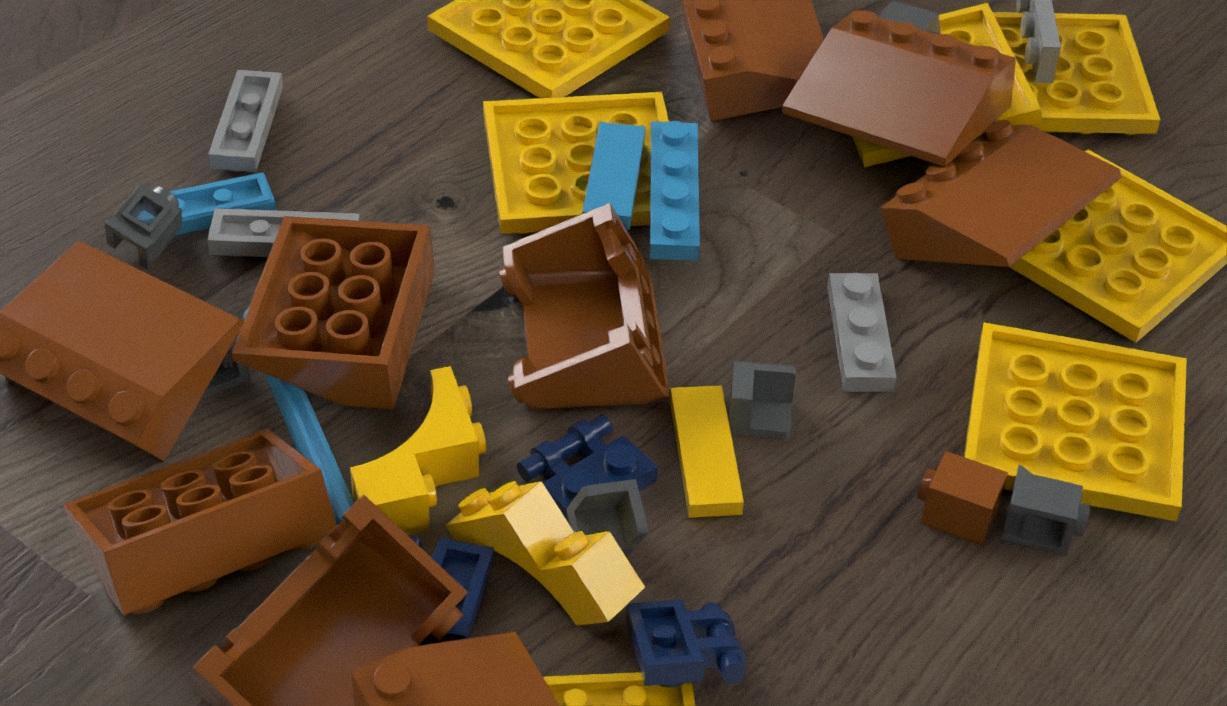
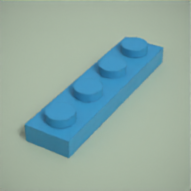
M679 121L651 122L650 259L698 261L700 249L698 123H682Z

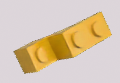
M451 366L430 370L431 407L419 429L392 452L368 463L350 467L352 499L354 503L364 494L407 535L430 530L429 507L437 506L435 486L479 477V455L486 453V440L480 422L472 423L470 416H472V404L466 385L458 386Z
M513 481L490 493L486 488L477 490L459 503L458 507L461 513L445 525L455 541L494 548V551L504 555L525 569L555 597L576 626L609 622L645 588L610 531L585 535L583 531L574 532L542 481L518 486Z

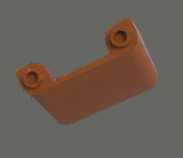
M610 203L503 247L505 268L500 269L502 284L508 295L511 297L516 295L524 308L528 358L524 357L516 360L513 363V373L509 374L508 377L511 391L519 403L525 402L531 409L646 405L669 397V382L651 275L640 250Z
M363 494L343 514L342 518L344 520L329 536L326 535L318 543L316 549L237 629L234 628L225 637L223 646L220 648L214 645L192 667L187 683L213 706H354L351 672L407 647L419 646L430 633L440 641L464 615L456 605L468 592Z

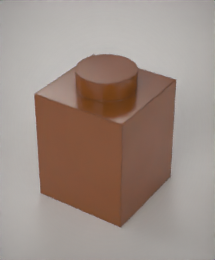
M945 451L937 470L927 468L921 481L917 499L925 501L921 523L983 545L998 512L1008 472Z

